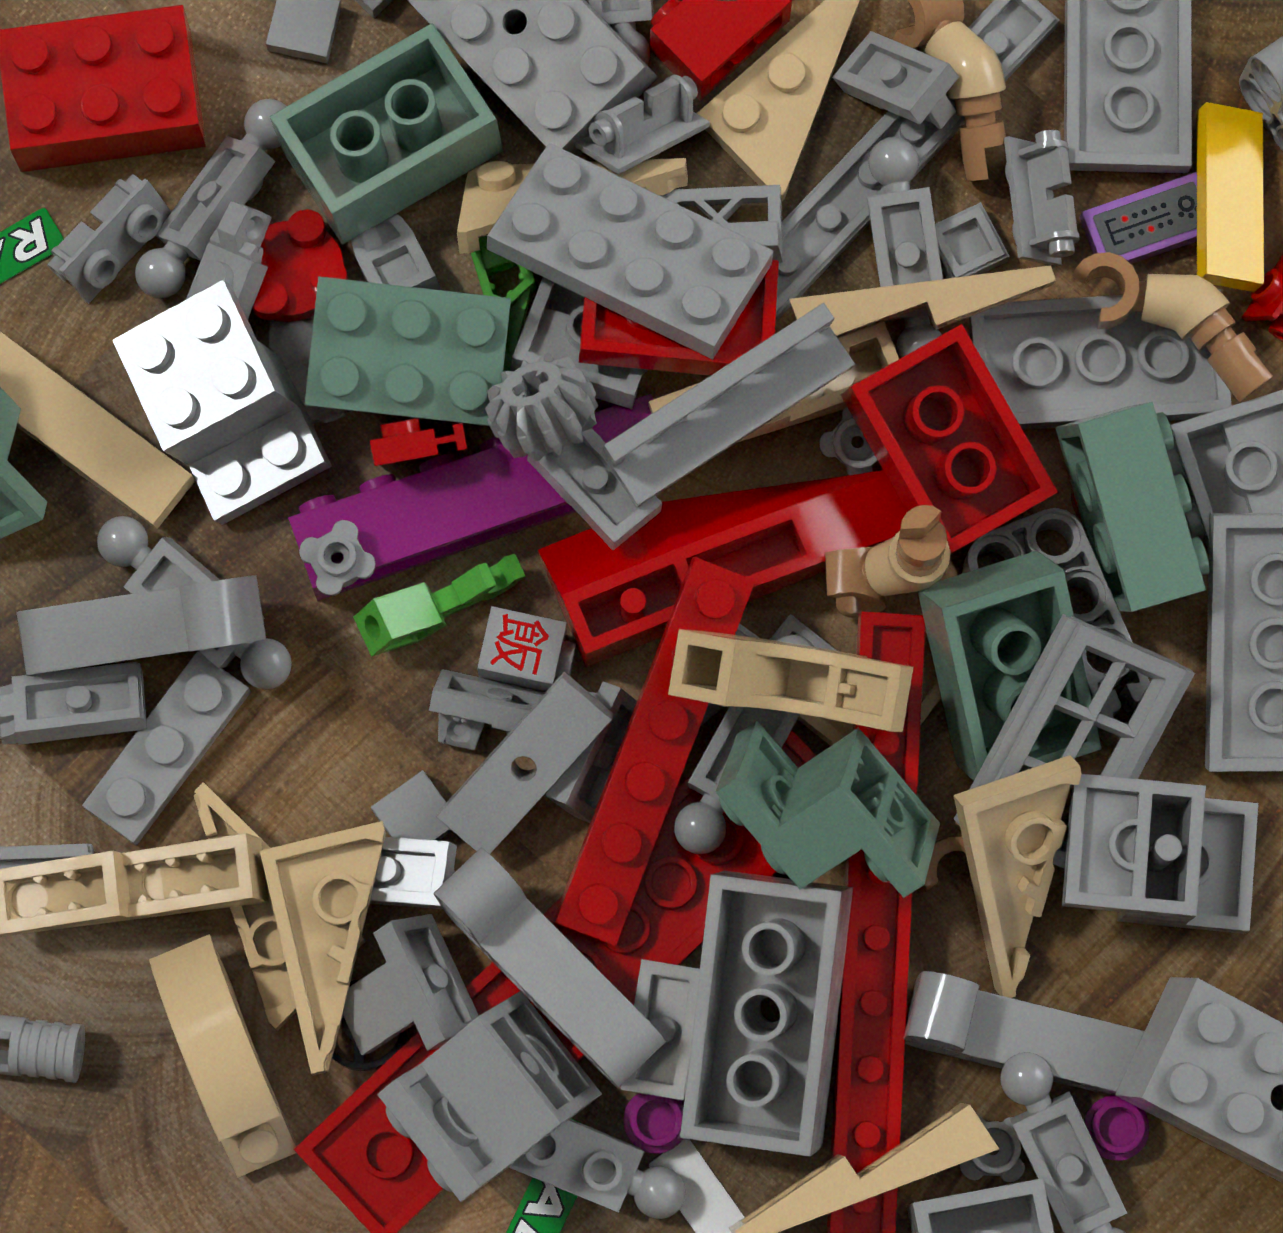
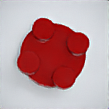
M309 209L295 212L288 221L276 222L268 226L260 246L263 248L261 264L267 266L268 269L252 310L256 316L264 320L291 322L314 316L318 276L348 280L340 247L335 239L326 232L324 220L318 212Z

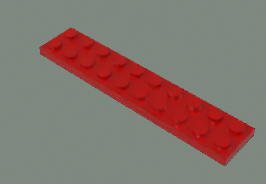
M791 730L781 749L799 768L816 755ZM692 774L675 790L616 946L553 922L562 897L543 914L633 1005L635 1003L641 959L681 965L703 944L711 874L732 871L773 877L777 873L765 859L761 844L744 825L735 824L725 812L723 813L726 822L725 838L715 850L706 854H695L687 851L679 844L674 831L677 815L684 807L691 803L700 802L703 797L702 794L687 787ZM493 962L466 986L478 1015L483 1014L520 992L519 988ZM530 1001L578 1063L584 1055ZM419 1032L293 1149L370 1233H399L444 1190L430 1174L427 1165L428 1160L414 1141L401 1135L392 1126L386 1114V1105L377 1095L396 1078L418 1066L438 1050L427 1051Z

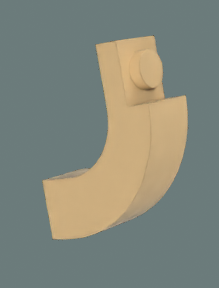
M679 629L668 695L722 706L753 707L792 712L891 732H903L913 667L870 659L867 656L793 643L724 633Z
M210 934L149 959L165 1011L186 1066L218 1141L222 1142L237 1177L239 1178L295 1154L296 1152L293 1150L296 1147L294 1137L259 1060L243 1019L232 983Z

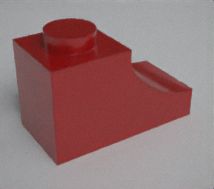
M669 0L656 12L651 20L653 27L650 29V50L674 75L690 77L697 86V98L701 101L790 21L793 0Z

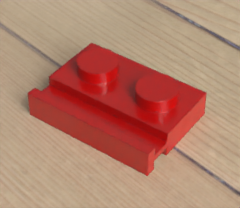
M419 418L381 424L383 437L370 440L374 466L437 455V445L455 441L458 451L467 449L463 424L461 422L452 424L453 433L435 436L433 427L420 429Z

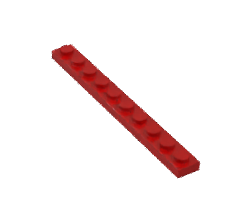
M861 611L858 614L856 655L913 667L903 732H891L853 724L852 731L859 727L917 795L925 642L923 615ZM862 849L846 859L845 886L853 887L838 1012L831 1158L837 1154L845 1156L856 1174L900 1144L905 1049L904 1035L906 1029L912 893L903 898L890 881L883 882L877 878L869 868ZM898 1187L828 1213L827 1233H895Z

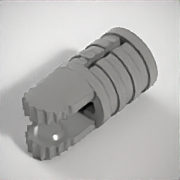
M0 1015V1039L10 1040L9 1050H0V1074L12 1076L24 1074L28 1075V1077L39 1078L41 1076L46 1077V1079H64L65 1082H77L85 1050V1027L83 1024L73 1023L72 1025H66L63 1022L48 1023L45 1020L30 1021L29 1018Z

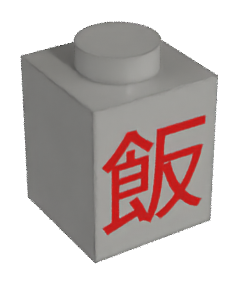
M491 606L477 667L478 676L546 692L563 672L569 676L571 675L577 643L566 641L567 622Z

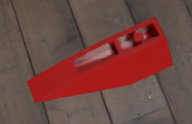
M882 470L663 501L661 512L614 550L591 528L538 549V554L574 641L577 643V648L584 665L587 668L662 637L693 557L703 559L756 580L748 600L750 602L826 571V552L874 547L895 537L896 533L900 531L902 519L907 511L885 472Z

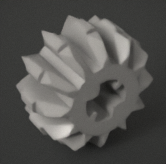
M547 353L537 362L528 363L523 359L520 368L515 371L502 372V383L494 385L487 390L490 401L485 408L489 417L487 419L494 436L496 438L499 437L504 448L508 449L514 458L529 455L536 462L541 460L546 453L553 451L561 456L563 447L569 443H582V431L591 429L597 424L594 414L598 407L595 399L596 392L589 377L584 376L581 368L574 364L570 356L560 357L555 360Z

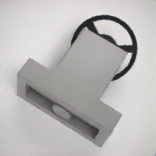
M432 914L393 920L373 933L386 963L364 978L350 982L342 1015V1028L347 1037L354 1042V1062L342 1058L334 1051L332 1059L341 1066L355 1071L379 1069L405 1045L409 1028L414 1024L427 1051L438 1049L479 1016ZM400 1034L390 1052L378 1060L365 1063L366 1054H370Z

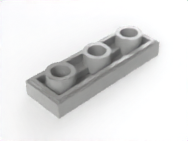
M563 672L439 810L437 818L473 849L478 851L480 848H483L491 854L608 725L614 713L567 673ZM521 756L529 757L535 762L536 768L524 770L516 764L515 759Z

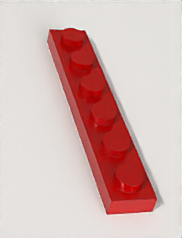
M692 558L553 922L609 944L617 945L709 704L708 702L668 695L679 629L735 635L756 580L703 559Z

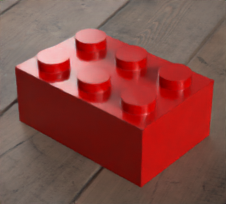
M183 5L0 29V71L9 144L12 155L21 172L206 147L191 29Z
M963 324L852 385L841 394L842 399L906 511L908 512L912 508L921 505L934 506L942 511L939 521L945 527L951 553L1058 493Z

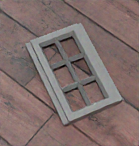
M1063 614L970 789L1019 773L1021 768L1028 770L1045 764V762L1030 757L1028 754L1053 708L1081 720L1061 758L1071 755L1075 760L1094 725L1120 736L1100 775L1138 779L1195 673L1174 660L1075 617ZM1084 649L1112 661L1088 708L1060 696ZM1124 667L1152 678L1128 724L1100 713ZM956 814L954 820L959 824L958 814ZM1067 837L1053 858V864L1064 869Z

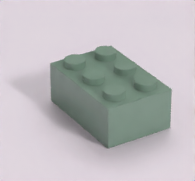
M433 23L269 116L280 141L281 150L342 245L504 151L495 116Z
M318 276L305 405L489 425L487 421L489 417L485 410L486 406L490 403L487 390L494 385L502 383L501 373L504 367L511 298Z
M1153 402L1123 407L1055 427L1085 534L1118 610L1133 612L1205 591L1206 588L1202 575L1209 573V562L1201 539L1198 536L1191 538L1184 513L1192 510L1191 498L1183 476L1181 474L1173 475L1167 451L1174 449V439L1169 421L1164 412L1156 413Z
M1033 551L938 581L928 589L918 591L956 765L973 781L1061 616L1065 614L1074 617L1064 570L1039 551ZM1081 655L1060 696L1088 708L1091 703V696ZM1053 708L1028 756L1045 763L1060 759L1081 720ZM1092 726L1076 757L1102 749L1096 726Z

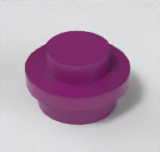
M637 1093L630 1100L624 1112L623 1124L628 1139L634 1146L651 1154L665 1153L674 1149L683 1140V1138H680L684 1109L683 1101Z
M1116 1095L1106 1096L1096 1101L1089 1108L1084 1118V1123L1100 1156L1107 1160L1122 1161L1135 1156L1142 1150L1149 1136V1121L1145 1111Z

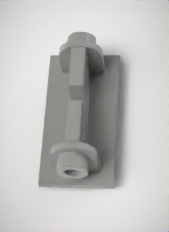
M671 75L664 82L644 91V101L635 96L609 110L597 113L594 122L589 126L590 135L577 141L576 148L619 175L709 128L710 122L693 112V99L698 95L695 82L688 76Z
M1058 130L1038 132L1035 134L1036 143L1007 136L1004 138L1007 161L1005 173L1010 186L1014 220L1012 231L1017 245L1018 258L1054 266L1062 265L1061 257L1073 255L1075 253L1074 244L1080 240L1079 233L1077 232L1073 196L1064 194L1054 198L1053 190L1072 184L1068 159V143L1061 140L1060 131Z
M134 174L126 181L118 179L115 186L90 211L93 217L102 224L94 231L81 221L57 247L55 246L51 250L54 257L47 266L64 282L68 280L83 300L89 304L105 286L115 279L118 272L143 245L158 233L172 211L147 179L144 178L141 181Z

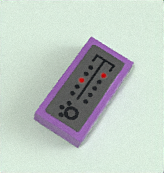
M1197 172L1083 211L1079 219L1093 254L1110 252L1124 257L1130 264L1196 242Z

